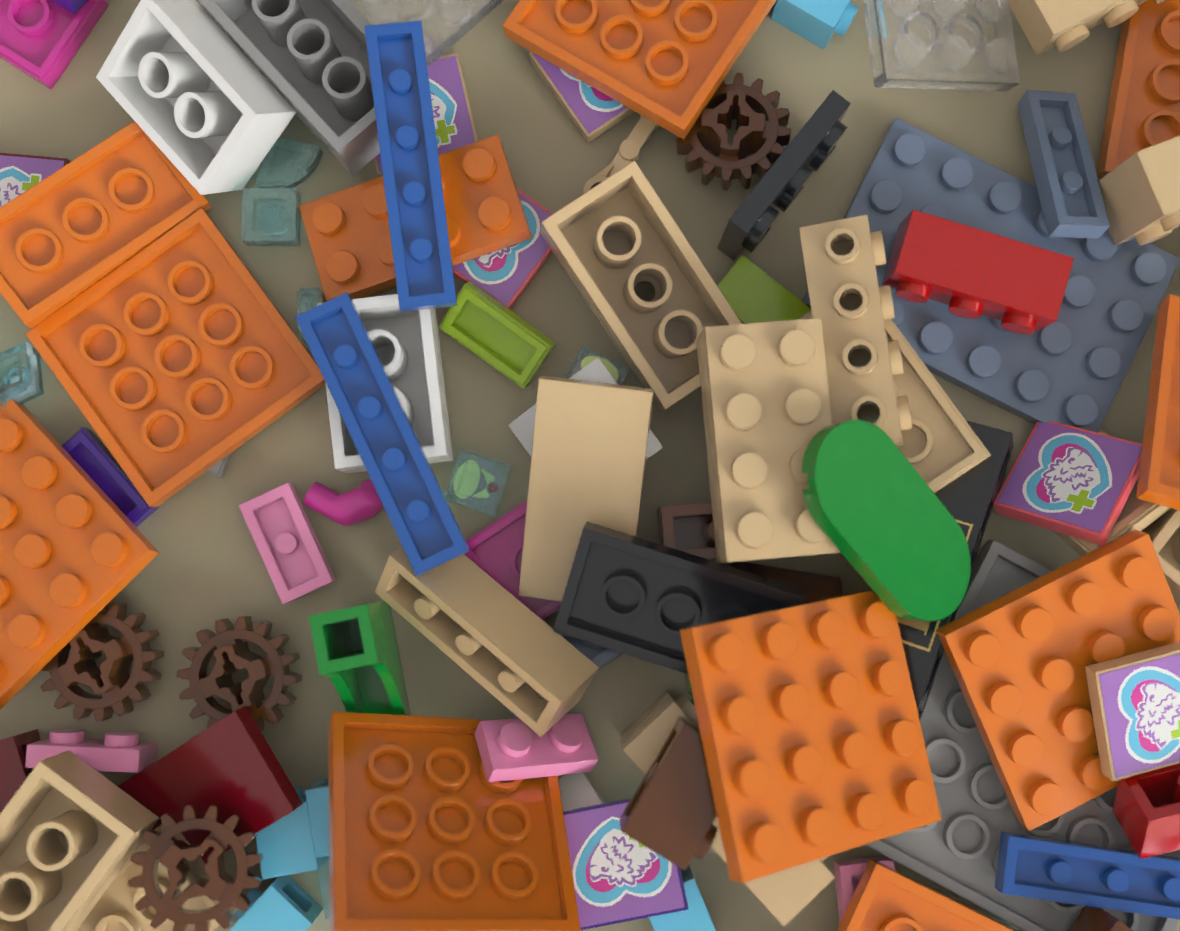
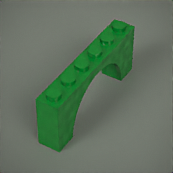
M385 601L308 616L319 675L326 676L333 683L346 712L411 716L391 606Z

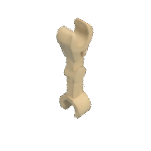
M640 115V120L628 138L620 144L619 151L612 162L585 183L583 194L634 160L636 162L641 150L655 129H659L661 126Z

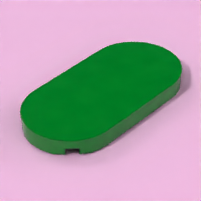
M850 420L821 429L810 441L802 464V474L807 473L808 489H803L804 499L814 521L894 614L904 619L938 621L952 614L961 604L966 594L971 572L969 547L957 521L882 429L863 420Z

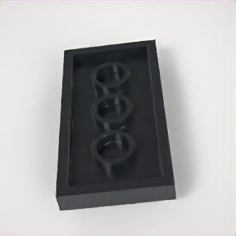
M586 522L553 631L688 674L680 634L681 629L802 605L806 603L807 591Z

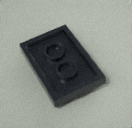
M832 90L731 216L717 247L720 251L734 261L743 248L747 249L750 253L757 248L770 231L771 224L780 213L775 208L777 207L785 212L804 188L803 184L812 172H817L836 148V143L848 128L840 121L849 108L850 102Z

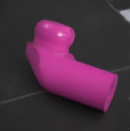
M372 480L362 481L360 488L352 489L343 494H339L316 481L308 490L303 501V505L343 526H352L374 518L382 510V502Z

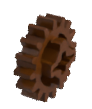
M742 73L736 74L733 84H725L723 80L685 139L683 140L680 137L676 139L677 154L687 155L685 158V169L687 172L690 173L698 168L702 169V184L707 185L714 177L721 178L722 190L728 191L732 179H739L744 189H748L751 184V175L756 173L760 178H763L771 168L770 162L774 164L784 152L783 146L789 145L791 129L785 127L788 125L789 109H777L780 99V93L777 90L770 92L766 96L762 94V79L758 78L751 87L744 85ZM735 119L737 120V134L734 135L733 144L729 145L728 129H731L732 120Z
M112 603L109 608L106 605L40 670L49 671L51 677L41 686L42 691L57 689L60 693L55 701V708L61 709L75 704L73 710L74 719L80 720L89 717L93 712L96 722L111 719L114 711L119 716L134 711L132 700L141 702L149 699L151 693L144 686V683L161 679L162 674L151 668V663L164 657V651L151 650L149 642L153 641L159 635L157 629L143 631L140 628L146 618L143 612L133 613L126 617L127 603ZM99 623L116 628L124 636L118 638L110 635L107 628L100 627ZM101 651H103L106 660L99 665V669L96 666L95 660L102 656ZM132 661H133V668H132V672H131V675H130V674H129V670H130V667H131V664H132ZM78 684L91 686L95 695L84 691Z
M251 616L238 617L235 629L228 618L215 621L217 635L209 629L199 630L196 636L202 646L184 648L182 654L192 661V664L189 668L178 670L176 675L179 678L189 680L190 688L178 694L180 700L194 698L197 704L189 716L195 719L205 714L208 715L210 719L207 728H209L232 712L246 706L260 731L264 730L263 717L272 724L284 718L278 705L290 706L294 704L297 698L287 690L288 685L302 681V675L290 672L289 665L300 658L299 653L285 654L282 649L290 637L287 634L274 638L270 637L269 635L272 630V622L262 621L253 629ZM242 640L255 643L268 656L262 657L250 651L247 642ZM214 654L216 662L207 677V667ZM246 668L249 679L234 683L231 673ZM274 675L271 693L263 703L262 701L265 700L263 689L269 677ZM213 695L230 702L232 710L220 705Z
M195 804L185 806L183 813L184 821L179 822L171 812L161 816L162 826L165 830L162 834L152 829L144 831L141 836L150 846V849L148 851L135 852L131 855L130 861L143 866V871L141 874L128 880V887H144L146 895L134 906L137 911L150 906L155 908L157 912L150 926L156 929L169 919L174 921L173 931H185L189 924H195L196 931H209L210 920L216 919L217 923L225 929L233 922L229 910L231 906L246 911L251 901L242 891L244 888L259 887L262 878L249 873V868L263 860V853H248L246 845L256 837V833L253 830L242 835L238 834L235 829L241 819L239 814L236 813L223 822L219 820L220 805H211L205 817H199ZM192 829L212 831L203 843L188 845L183 840L175 838L178 834ZM229 845L235 854L237 862L235 881L231 875L225 872L223 853ZM213 847L214 850L207 858L209 862L204 869L206 874L211 877L210 880L201 877L181 892V887L187 881L185 877L190 870L188 865L184 863L185 859L194 861ZM158 862L167 867L169 888L165 893L162 892L158 882ZM207 896L212 901L217 900L219 902L212 907L201 910L182 908L189 898Z

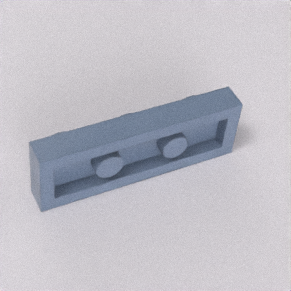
M1027 90L1017 103L1048 237L1099 239L1110 227L1076 93Z

